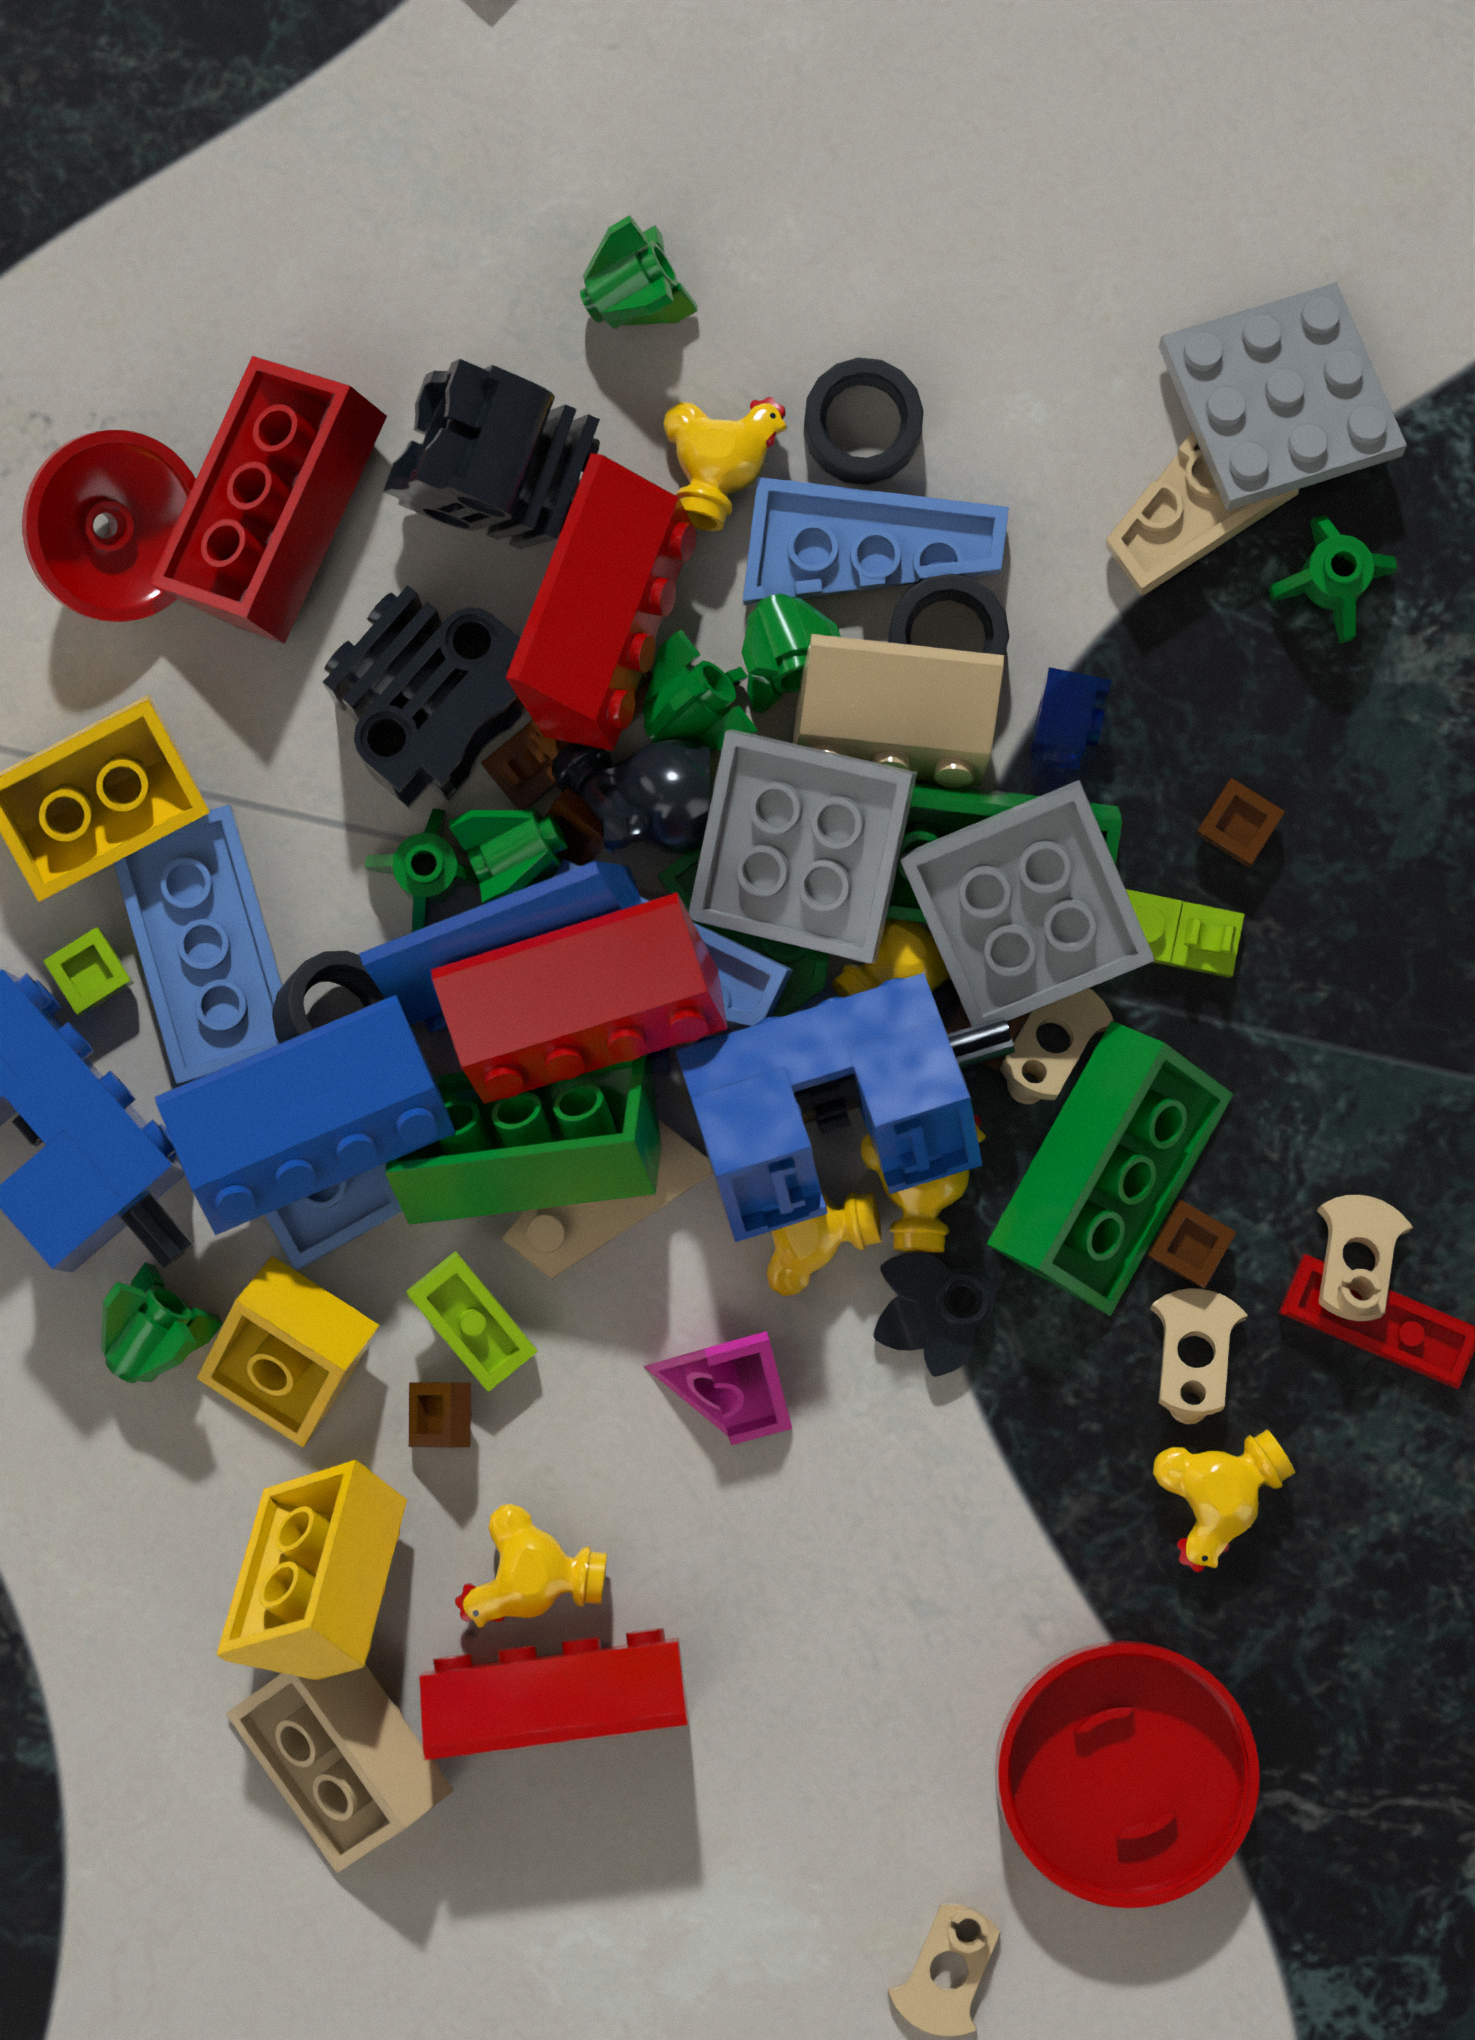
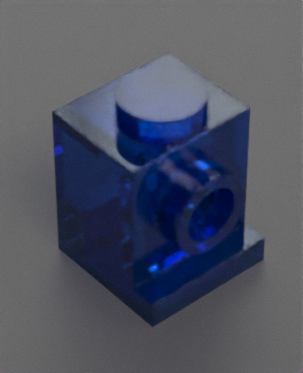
M1049 667L1043 682L1030 746L1031 752L1043 754L1042 763L1062 769H1079L1085 746L1097 747L1104 710L1093 708L1094 702L1104 703L1110 692L1112 680Z

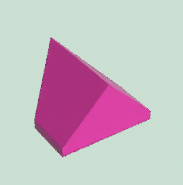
M767 1331L643 1366L729 1437L730 1445L793 1429Z

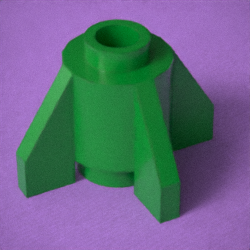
M629 215L610 226L583 274L586 287L580 290L581 300L595 322L601 323L605 320L615 329L625 325L678 323L698 311L696 302L681 282L678 283L674 269L663 252L665 250L662 233L656 225L642 232Z
M1326 515L1313 517L1310 525L1316 545L1315 550L1308 558L1301 572L1270 586L1268 589L1271 601L1302 595L1305 592L1311 602L1321 608L1334 610L1332 614L1339 643L1352 641L1356 636V600L1365 591L1372 578L1393 574L1397 570L1395 557L1372 554L1360 540L1353 536L1341 535ZM1331 563H1335L1338 570H1346L1349 576L1342 577L1337 575L1333 571Z
M786 594L768 596L757 603L755 610L749 614L746 620L747 628L741 654L748 671L747 692L754 712L764 713L783 697L782 692L792 693L799 690L812 634L841 637L836 623L800 598L790 597Z
M682 630L675 632L659 647L647 695L642 707L645 720L643 723L644 730L651 741L655 743L671 738H689L701 742L711 750L722 749L725 731L733 729L755 734L758 729L740 706L730 710V704L736 699L735 688L748 677L742 667L724 673L718 666L709 661H701L696 666L690 665L701 654Z
M433 808L425 831L411 835L402 841L395 853L372 854L366 857V870L394 875L404 893L413 899L411 933L428 926L431 910L430 904L443 902L454 893L459 884L460 886L480 889V881L474 870L460 865L455 851L448 841L443 839L447 817L446 810ZM426 856L435 857L437 866L433 873L427 876H420L414 872V864H423Z
M535 808L527 811L470 810L449 821L451 831L463 849L467 850L473 870L480 881L479 885L483 904L554 877L563 864L560 852L568 849L564 833L554 816L550 814L542 817Z
M146 1262L132 1279L130 1285L117 1281L103 1300L101 1350L106 1357L105 1364L116 1377L128 1383H136L137 1381L152 1382L159 1374L182 1364L191 1352L209 1343L223 1324L219 1315L195 1307L191 1310L181 1297L164 1288L165 1283L156 1266Z

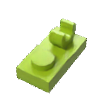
M1126 889L1153 953L1154 963L1228 978L1233 976L1245 914Z
M457 1251L453 1252L406 1291L408 1297L487 1392L491 1391L538 1352L533 1343Z

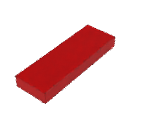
M1302 1254L1279 1309V1314L1449 1387L1459 1389L1475 1350V1326L1389 1289L1385 1313L1381 1318L1369 1321H1355L1339 1317L1327 1311L1319 1304L1325 1262L1307 1254ZM1350 1290L1353 1297L1363 1301L1357 1291Z

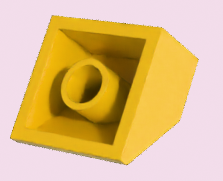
M271 1256L235 1300L196 1379L304 1448L357 1368L380 1325L315 1284L303 1274Z

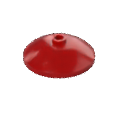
M94 431L76 437L60 446L44 461L36 472L26 494L22 514V535L27 558L36 577L46 591L73 612L87 618L108 622L140 620L170 606L177 599L149 585V582L196 481L192 471L168 446L152 437L134 431ZM100 514L106 516L109 521V530L103 537H99L93 527L95 518Z

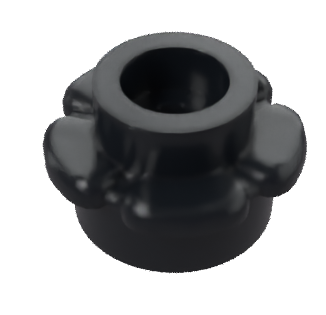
M571 743L556 756L551 772L556 780L557 787L562 790L561 793L568 787L583 798L582 789L589 777L600 770L610 767L612 760L610 754L605 749L597 750L592 746Z

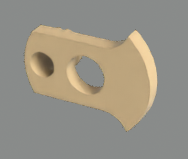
M1087 988L1031 1012L1013 1043L1015 1053L1006 1055L999 1068L1007 1079V1090L1010 1096L1017 1102L1034 1104L1041 1099L1055 1100L1088 1041L1095 1034L1106 1031L1110 1022L1114 1021L1104 1001L1093 990ZM1046 1023L1061 1025L1070 1036V1047L1062 1053L1046 1051L1037 1041V1029ZM1022 1073L1032 1074L1039 1083L1028 1082Z
M1345 1195L1334 1198L1322 1204L1317 1210L1326 1221L1329 1230L1319 1304L1327 1311L1348 1320L1369 1321L1381 1318L1386 1309L1395 1242L1399 1236L1409 1233L1413 1227L1402 1213L1380 1199L1364 1195ZM1351 1242H1359L1366 1245L1375 1256L1374 1270H1351L1343 1259L1344 1246ZM1350 1290L1357 1291L1363 1301L1353 1297Z
M1188 1288L1166 1294L1155 1301L1150 1308L1159 1316L1164 1327L1159 1404L1169 1409L1171 1415L1177 1421L1184 1424H1196L1202 1421L1206 1415L1222 1411L1225 1406L1230 1333L1238 1323L1246 1320L1247 1314L1234 1301L1210 1290ZM1189 1336L1204 1338L1213 1348L1214 1358L1209 1365L1203 1368L1187 1366L1178 1355V1344ZM1185 1392L1194 1393L1199 1397L1201 1403L1198 1405L1187 1404L1183 1401L1181 1394Z
M940 1904L909 1978L897 1987L887 1988L896 2009L909 2023L924 2032L945 2037L961 2036L977 2030V2027L971 2020L970 2006L1001 1933L993 1921L978 1910L965 1905ZM964 1919H973L979 1924L978 1932L971 1939H961L956 1935L955 1923L959 1924ZM942 1952H956L967 1962V1975L963 1982L956 1987H940L931 1978V1963Z

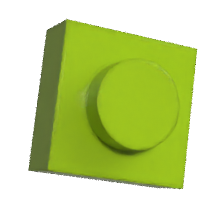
M99 927L94 928L43 960L78 1016L84 1015L134 983Z

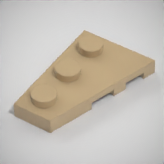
M1192 431L1178 448V454L1159 478L1150 483L1106 538V548L1142 597L1298 495L1299 489L1226 511L1195 434Z
M658 1119L662 1148L655 1195L526 1210L520 1214L501 1240L550 1279H554L615 1239L618 1235L713 1175L709 1159Z

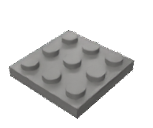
M1337 282L1161 336L1159 350L1226 511L1401 457L1404 454L1407 444Z
M733 729L725 731L688 913L691 919L713 926L873 964L878 960L917 772Z
M1080 780L900 854L901 864L971 1026L1004 1017L1006 1021L1012 1020L1155 961Z

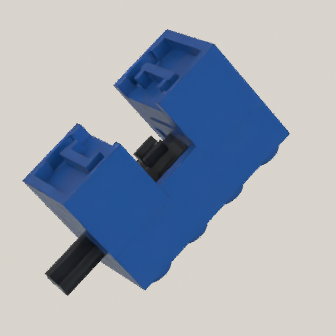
M1 969L0 1126L18 1112L20 1115L12 1121L14 1126L31 1145L34 1144L37 1147L44 1142L46 1146L0 1184V1209L52 1269L73 1273L126 1226L135 1234L159 1264L166 1268L193 1245L190 1238L157 1201L185 1176L166 1127L162 1123L158 1125L153 1119L147 1124L131 1105L136 1098L111 1070L103 1076L87 1058L94 1051L93 1048L70 1022L63 1026L54 1016L62 1009V1006L39 980L34 981L27 973L18 978L8 971Z
M922 973L909 978L890 979L877 988L844 998H829L815 1007L783 1017H768L759 1021L754 1026L722 1036H707L699 1039L693 1045L677 1049V1057L695 1119L735 1242L828 1214L812 1156V1147L804 1124L816 1121L821 1135L851 1126L847 1111L859 1108L890 1194L982 1166L971 1100L960 1069L1015 1053L1010 1030L1004 1017L947 1034L926 976Z

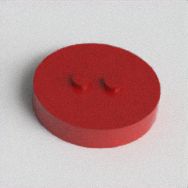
M1123 1640L1091 1644L1075 1649L1044 1667L1029 1681L1013 1702L1004 1720L996 1749L995 1784L999 1805L1009 1831L1024 1855L1039 1872L1062 1890L1083 1900L1109 1907L1145 1908L1161 1905L1190 1894L1209 1882L1226 1866L1241 1846L1250 1828L1259 1794L1260 1775L1256 1744L1243 1711L1233 1696L1210 1672L1194 1661L1170 1649L1145 1642Z

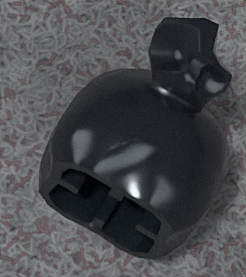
M689 738L665 739L647 745L625 760L590 776L582 789V796L584 802L602 824L605 849L610 854H616L625 846L640 841L667 853L684 854L699 849L703 845L708 820L711 749L701 742Z

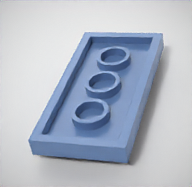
M231 805L212 809L207 815L115 862L114 867L176 1084L178 1086L187 1084L280 1044L275 1036L272 1011L276 994L283 986V982Z

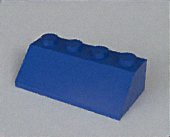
M593 861L361 952L359 956L364 968L385 999L394 995L397 996L410 1026H427L429 1034H436L449 1029L432 980V969L642 904V900L629 866Z
M396 995L154 1097L192 1192L215 1236L456 1133L438 1085Z

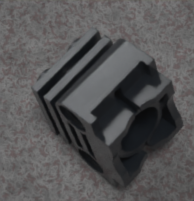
M458 359L451 362L447 371L434 370L425 375L415 402V424L413 429L425 435L423 443L419 444L415 441L408 443L403 453L394 461L383 492L399 498L398 505L459 529L472 531L489 526L487 536L496 540L512 536L509 545L518 549L555 540L558 538L559 533H561L574 498L572 496L581 471L584 472L590 454L598 453L600 442L593 437L600 419L589 414L574 419L576 408L564 404L551 409L555 396L546 388L495 365L483 369L465 360Z
M407 585L398 597L390 592L374 607L367 618L373 625L355 646L350 641H346L335 651L325 665L324 670L329 675L323 681V684L333 702L343 711L348 709L353 720L357 722L354 742L356 750L367 770L378 783L406 807L410 808L429 785L449 801L469 779L472 768L484 748L500 735L509 732L527 710L506 679L520 638L492 614L479 608L469 607L458 610L442 623L437 609L428 602L422 606L418 593ZM480 642L490 646L487 653L481 658L472 660L461 656L463 650L470 644ZM401 737L406 740L402 750L396 755L384 757L377 754L381 743L388 738Z

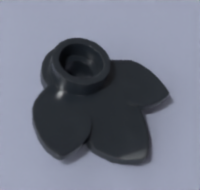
M905 1253L884 1262L880 1266L882 1276L898 1296L891 1300L881 1313L874 1330V1339L884 1346L896 1350L913 1351L923 1349L927 1368L933 1377L945 1375L960 1368L973 1352L975 1329L988 1320L994 1308L995 1296L989 1280L982 1273L972 1268L958 1267L950 1270L939 1258L931 1253ZM958 1287L968 1288L974 1295V1304L966 1312L955 1310L950 1303V1295Z

